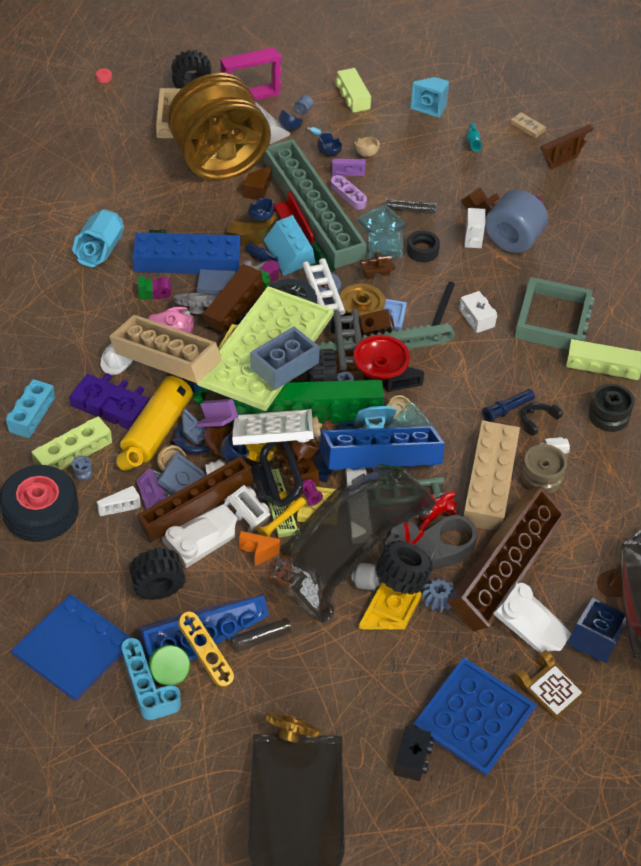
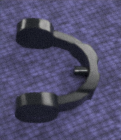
M532 402L526 407L524 406L521 410V417L526 432L532 436L538 433L537 426L526 418L527 413L533 414V410L542 409L547 411L553 418L560 419L563 416V412L557 405L549 406L543 403Z

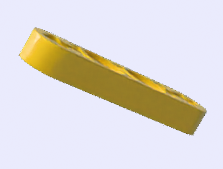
M193 612L184 613L178 620L180 630L214 683L219 687L228 686L234 679L230 666L198 616ZM185 617H187V619H193L192 627L194 628V630L197 627H199L200 629L198 631H195L191 636L189 634V632L192 631L191 627L189 625L185 626L183 624L186 621ZM199 634L205 637L206 643L204 646L195 644L194 638L196 635ZM208 653L216 654V664H209L206 661ZM220 663L223 665L221 668H219L220 671L223 674H228V677L226 678L227 682H225L224 680H219L218 677H220V673L218 669L215 672H213L212 670L216 668Z

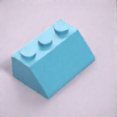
M293 215L277 221L264 238V243L270 253L278 257L279 269L283 276L302 269L303 262H309V265L315 263L313 248Z

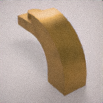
M274 212L273 216L267 221L243 223L232 220L227 235H240L241 247H246L249 242H253L255 245L261 244L275 225L277 212Z

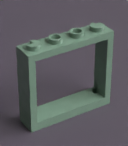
M530 277L516 328L515 339L569 350L571 339L585 341L586 335H583V333H587L589 325L586 320L590 321L592 310L588 309L593 308L595 299L591 297L593 290ZM534 293L584 304L577 335L526 324Z

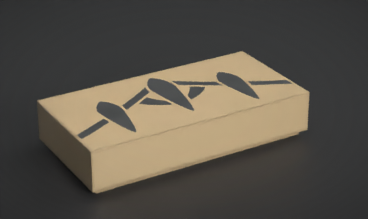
M522 112L511 119L512 125L533 138H537L545 132L546 127Z

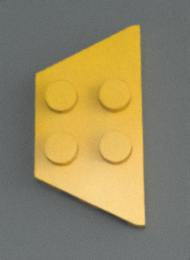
M381 583L359 624V629H406L421 600L422 593L402 594L388 588L385 583Z

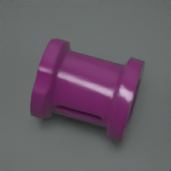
M308 479L303 481L301 494H304L307 504L314 506L321 502L323 494L316 489L314 480Z

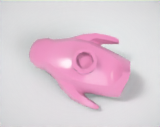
M173 307L148 317V320L193 334L194 316L180 313V311L188 310L186 307Z

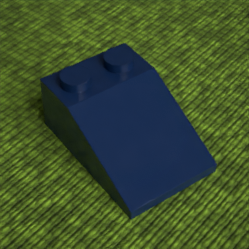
M592 597L577 622L568 644L577 651H583L591 655L597 661L607 663L628 622V615Z

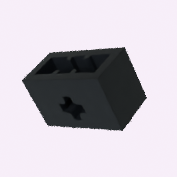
M405 726L394 775L420 781L422 773L427 774L429 761L425 759L427 754L431 755L434 741H430L431 732Z

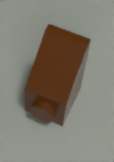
M268 166L247 175L246 180H243L241 185L244 198L257 200L265 197L272 180V167Z

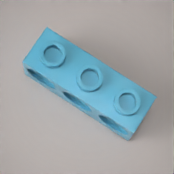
M33 379L29 386L25 387L24 394L16 401L14 409L6 417L9 432L26 438L31 437L55 399L54 385Z

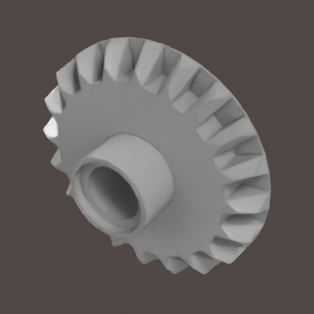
M182 293L174 295V302L179 305L189 306L191 313L202 314L205 312V307H209L217 295Z

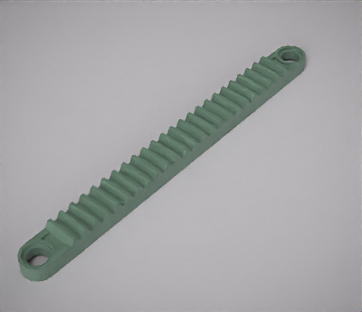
M427 324L425 328L420 325L419 329L414 326L412 330L406 328L405 331L399 329L398 332L392 330L391 333L385 331L384 335L394 337L403 342L408 349L447 343L454 338L455 333L449 324L436 326ZM352 337L348 341L345 338L343 339L344 343H355V339ZM336 340L335 343L328 341V344L321 342V345H318L320 349H333L336 362L339 361ZM346 350L345 356L354 357V350Z

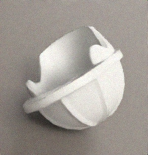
M111 343L105 348L100 365L105 373L118 375L126 370L133 360L116 354Z

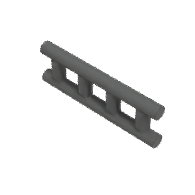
M353 310L351 316H341L340 311H334L333 318L340 370H346L347 364H355L353 357L345 356V351L355 350L357 344L362 341L357 310ZM342 323H352L353 329H342ZM354 336L355 343H344L343 337Z

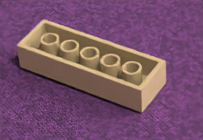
M133 315L109 336L116 354L195 383L202 380L222 361L216 342L137 315Z
M482 420L464 511V517L469 519L477 528L498 531L504 522L520 427Z

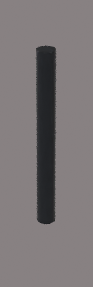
M448 282L432 326L440 325L455 286L454 282Z

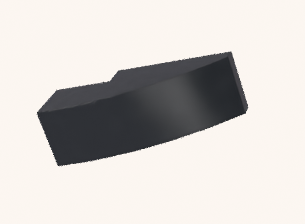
M407 367L402 374L394 378L375 379L364 374L363 380H382V385L386 387L387 392L423 386L424 371Z

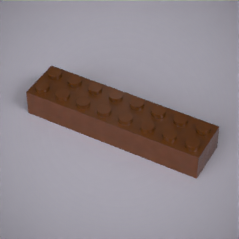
M542 486L525 491L447 600L452 609L473 631L489 628L496 618L493 613L515 582L520 583L566 516L565 512Z

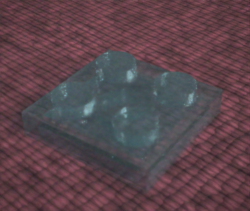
M386 204L358 217V223L378 241L406 228V223Z

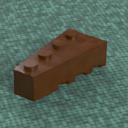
M243 264L203 313L205 324L224 333L241 315L246 313L265 291L261 271Z

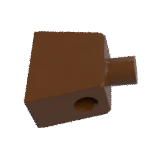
M389 309L360 316L361 333L368 337L371 334L378 335L379 332L384 335L385 331L391 333L392 330L395 331L393 315Z

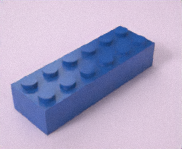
M136 232L133 251L134 272L200 274V269L235 271L236 273L240 268V235Z
M433 426L321 430L319 452L328 469L335 471L348 468L358 470L360 468L434 466L435 464H442L445 443Z

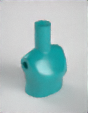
M471 123L466 139L471 150L478 152L482 150L481 137L475 123Z

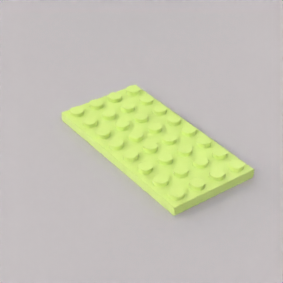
M268 286L219 350L222 361L202 378L197 385L266 411L283 386L276 390L273 389L250 369V352L293 326L315 342L333 317L334 310Z

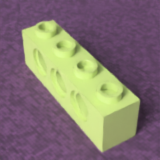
M99 416L88 420L81 426L71 429L62 436L56 437L45 445L31 451L34 465H48L63 470L72 465L74 458L89 456L111 444V430Z

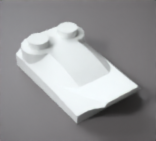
M222 504L202 513L180 527H170L167 529L165 536L162 537V543L169 550H174L178 553L182 565L187 568L235 538L237 517L225 504Z
M515 582L493 613L540 654L544 650L560 651L572 634L553 613L533 596L531 588L525 583Z

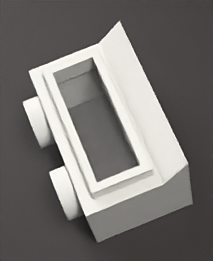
M245 485L228 496L224 503L227 507L232 504L237 510L235 514L237 520L240 521L244 518L250 524L248 533L255 531L256 526L264 524L271 515L268 506L263 502L260 503L256 499L255 492L251 488L247 489Z

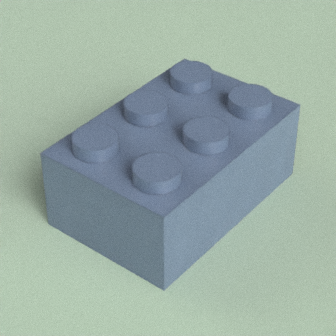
M293 326L251 351L250 369L276 390L319 363L320 347Z

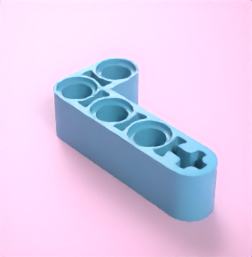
M135 638L126 639L122 643L123 661L142 717L147 720H153L178 712L181 707L179 689L172 685L156 689L141 643ZM169 698L175 699L173 701H167V699Z

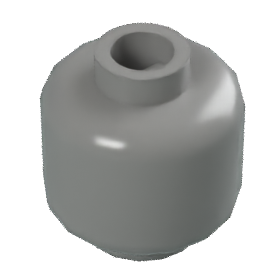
M360 563L356 569H353L351 578L358 589L374 591L381 585L382 582L375 570L376 564Z

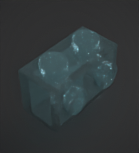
M375 230L368 232V259L374 258L375 252H380L381 256L390 255L391 258L403 257L402 231L390 230L388 232H380Z

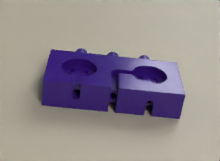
M106 373L102 379L86 374L69 396L70 405L96 417L99 416V418L103 415V420L116 425L119 422L121 427L129 430L149 401V398L142 396L144 388L139 386L135 392L125 389L128 385L126 380H122L118 386L110 383L109 381L112 376L109 373Z

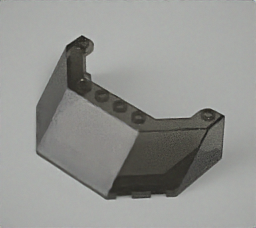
M379 464L373 468L374 472L366 476L363 473L351 481L352 485L347 488L343 486L337 488L281 545L280 551L282 555L276 558L273 565L275 572L269 575L268 580L314 620L324 623L333 617L335 607L330 602L335 587L341 585L345 581L347 574L355 570L357 565L360 564L359 562L372 553L373 547L386 538L387 532L413 516H428L432 512V508L437 504L406 467Z

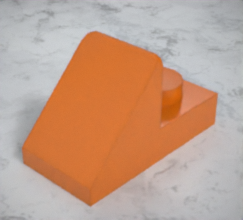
M241 531L239 549L246 552H255V566L280 554L281 539Z

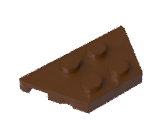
M589 124L541 145L540 148L547 165L554 169L576 159L587 142L584 138L588 132L593 131L594 127Z

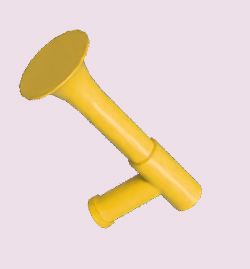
M284 491L279 494L281 500L288 496ZM299 497L296 501L294 500L282 514L268 525L263 527L256 526L258 533L270 537L271 533L281 523L306 504L305 499Z

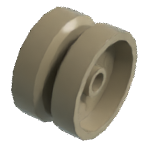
M540 444L531 447L525 454L521 479L523 484L529 490L542 486L548 494L559 490L563 484L567 468L565 454L553 445Z

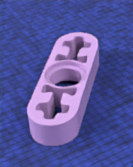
M335 175L331 178V189L353 208L361 210L367 206V196L345 177ZM345 191H351L353 193L347 194L345 193Z

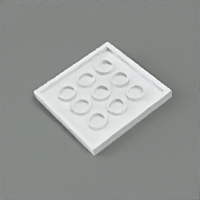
M312 409L242 414L234 419L233 445L291 440L308 442L310 439H314Z

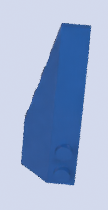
M264 595L191 611L198 616L216 646L222 641L232 638L239 631L247 629L269 616ZM183 614L138 627L142 647L148 661L151 654L157 648L165 645L180 647L188 655L189 661L198 658L179 628L178 620ZM185 617L186 621L183 624L185 626L189 625L191 627L192 631L189 632L191 636L195 631H198L200 629L199 627H197L194 630V628L192 627L193 619H187V617ZM199 634L195 636V644L204 646L206 643L205 637Z

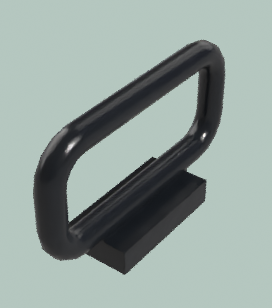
M267 442L260 451L261 466L255 464L251 468V472L260 499L275 504L280 508L286 507L301 494L303 479L290 442ZM279 442L282 443L295 481L294 490L282 500L267 459L268 452Z

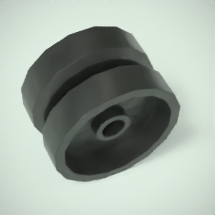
M605 384L598 387L593 394L589 409V419L592 424L607 432H616L624 429L630 421L631 412L634 407L632 393L618 384Z

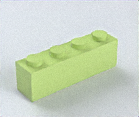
M571 339L566 367L639 380L641 374V351Z

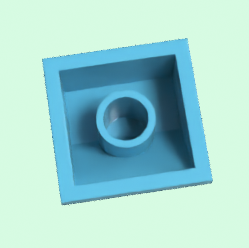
M436 77L414 81L410 109L440 118L447 107L449 81Z

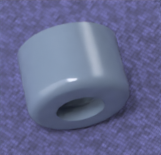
M510 190L501 197L488 213L485 227L488 236L498 247L507 252L522 253L530 249L548 225L549 218L546 208L534 195L523 190Z

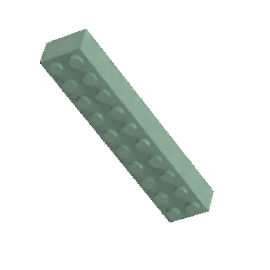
M294 139L268 146L263 156L264 165L272 167V177L286 198H288V191H291L313 233V238L320 245L333 267L336 269L366 259V242Z

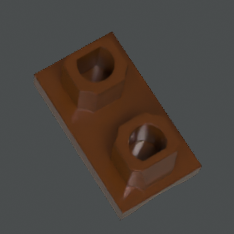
M375 252L374 258L360 260L361 268L367 280L373 279L375 274L378 273L382 276H389L391 271L396 268L391 256H381L380 252Z

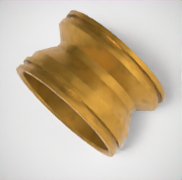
M212 73L192 80L176 94L168 110L167 120L169 129L175 141L181 146L183 157L189 168L202 178L226 180L237 177L254 167L268 149L271 139L270 125L263 112L256 106L248 86L234 75Z

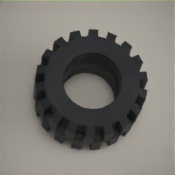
M187 50V52H181V55L177 54L175 56L176 59H173L171 64L172 80L175 87L177 86L179 89H182L186 84L198 77L212 74L210 60H208L206 55L203 56L202 52L198 53L197 50ZM192 70H193V71H197V72H195V73H186L187 71H192Z
M319 349V363L307 370L308 382L337 381V364L333 349Z
M399 540L398 542L392 541L386 545L376 564L375 570L377 571V576L380 577V581L385 583L388 588L402 594L408 593L411 595L422 590L433 569V563L423 549L410 542Z
M168 548L150 549L147 552L140 553L130 563L129 571L134 592L143 599L155 600L169 597L177 593L185 583L181 559L174 550H169Z

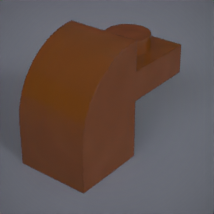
M479 188L462 199L461 202L467 211L468 208L485 209V216H487L496 205L494 202L500 198L497 193L487 198L482 189Z

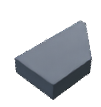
M184 409L182 412V434L194 446H198L204 441L206 429L204 427H197L196 423L198 421Z

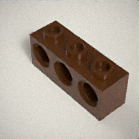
M279 442L273 452L275 462H279L282 473L287 475L290 486L295 488V481L282 443ZM301 458L299 462L296 461L303 481L312 479L315 482V487L319 486V472L312 460Z

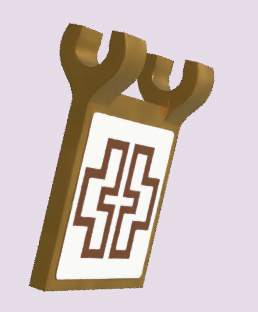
M544 650L537 659V663L544 669L531 680L528 674L521 670L516 674V678L513 681L517 686L525 689L557 720L586 693L554 662L551 654Z

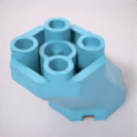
M103 209L90 216L79 235L75 237L72 248L80 264L92 268L108 259L117 242L121 240L124 230L123 220L119 217L118 213Z

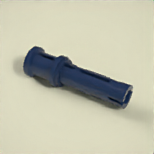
M527 389L505 401H497L495 405L482 409L483 417L488 422H494L500 416L505 417L508 411L534 400L535 394L532 389Z

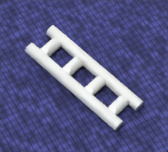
M320 259V265L310 266L309 262H303L302 266L307 280L316 291L317 304L334 311L338 310L340 315H344L346 311L326 259ZM323 271L325 277L314 278L313 273ZM328 284L330 290L319 292V285ZM333 297L334 304L324 305L322 299Z

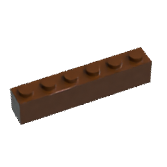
M241 456L237 457L138 514L137 517L141 529L149 540L153 542L165 535L170 527L184 524L227 499L228 496L232 495L243 485L247 487L254 483L251 468Z

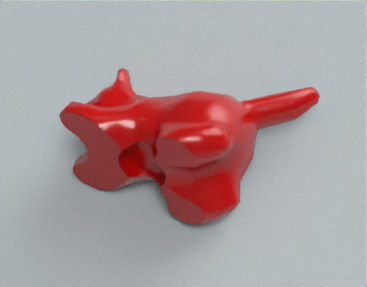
M448 492L439 496L438 499H435L433 494H428L421 499L420 503L415 507V512L418 513L420 520L423 521L418 528L421 532H424L430 522L442 514L454 516V514H457V503L452 500L456 493Z

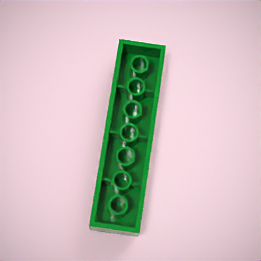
M382 380L287 382L266 411L235 399L233 401L238 415L312 409V417L317 416L319 423L325 424L329 420L331 423L337 424L339 422L354 421L359 410L383 406L384 393ZM234 420L230 422V426H234Z

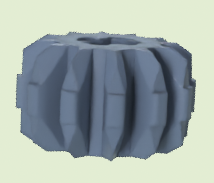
M436 577L435 581L429 579L422 588L421 598L422 601H425V607L431 606L432 612L435 609H439L441 613L443 608L449 611L451 606L447 603V600L455 591L453 582L447 583L446 578L439 580Z

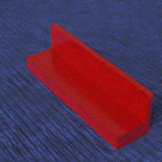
M288 191L287 201L275 204V212H277L279 220L293 215L311 244L313 242V233L291 191Z

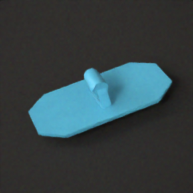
M379 406L359 410L353 425L363 427L366 424L368 429L383 428L384 424L392 421L397 409L390 406Z

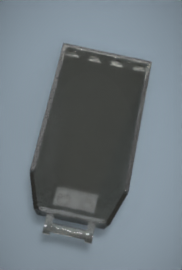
M253 734L248 854L251 865L340 866L345 852L342 736L320 735L310 737L300 735L298 743L284 740L277 734Z

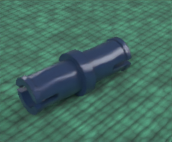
M249 242L246 245L245 251L255 256L257 260L266 262L276 261L278 263V257L269 253L264 247L260 248L253 242Z

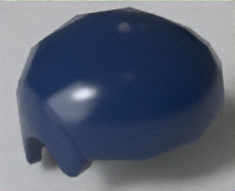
M282 110L279 114L280 125L287 130H297L303 122V119L297 118L285 110Z
M324 132L319 135L318 148L321 153L334 156L341 152L343 144L340 138L334 139L330 132Z
M259 198L255 205L250 203L248 214L255 221H267L274 214L275 202L272 199Z
M230 433L221 442L220 450L223 457L229 462L239 456L244 460L249 455L246 445H233V434Z

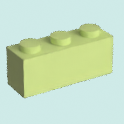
M356 69L337 71V78H335L336 87H339L341 96L345 98L346 105L350 107L352 113L370 109L371 95Z

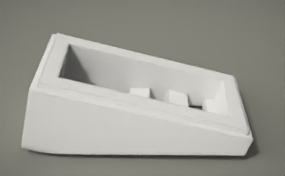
M133 486L97 501L98 514L104 516L138 509L141 507L140 496Z

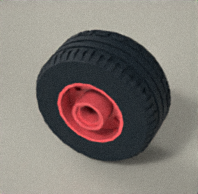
M48 465L28 466L11 475L3 484L0 492V508L6 527L15 536L29 541H47L64 534L76 521L79 510L76 486L72 478L64 471Z

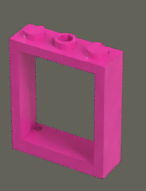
M275 47L220 59L221 73L231 75L234 70L271 62V84L250 88L249 90L254 100L280 95V88L282 87L280 62H282V56Z

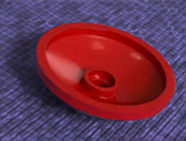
M373 335L357 344L353 358L356 367L363 374L375 379H390L399 376L407 369L410 362V353L406 345L394 337Z

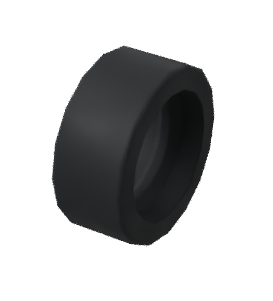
M416 231L408 237L407 254L415 261L430 262L438 256L440 241L430 231ZM418 243H426L432 246L433 248L422 250L418 249L414 245Z

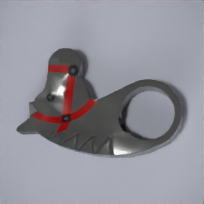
M398 509L391 514V534L384 541V548L388 543L392 541L398 542L399 540L417 545L429 555L433 568H441L454 565L469 557L475 550L477 532L475 525L469 519L458 515L446 517L428 530L421 532L415 524L410 522L408 511ZM449 530H461L468 534L471 540L462 546H451L444 544L441 541V536Z

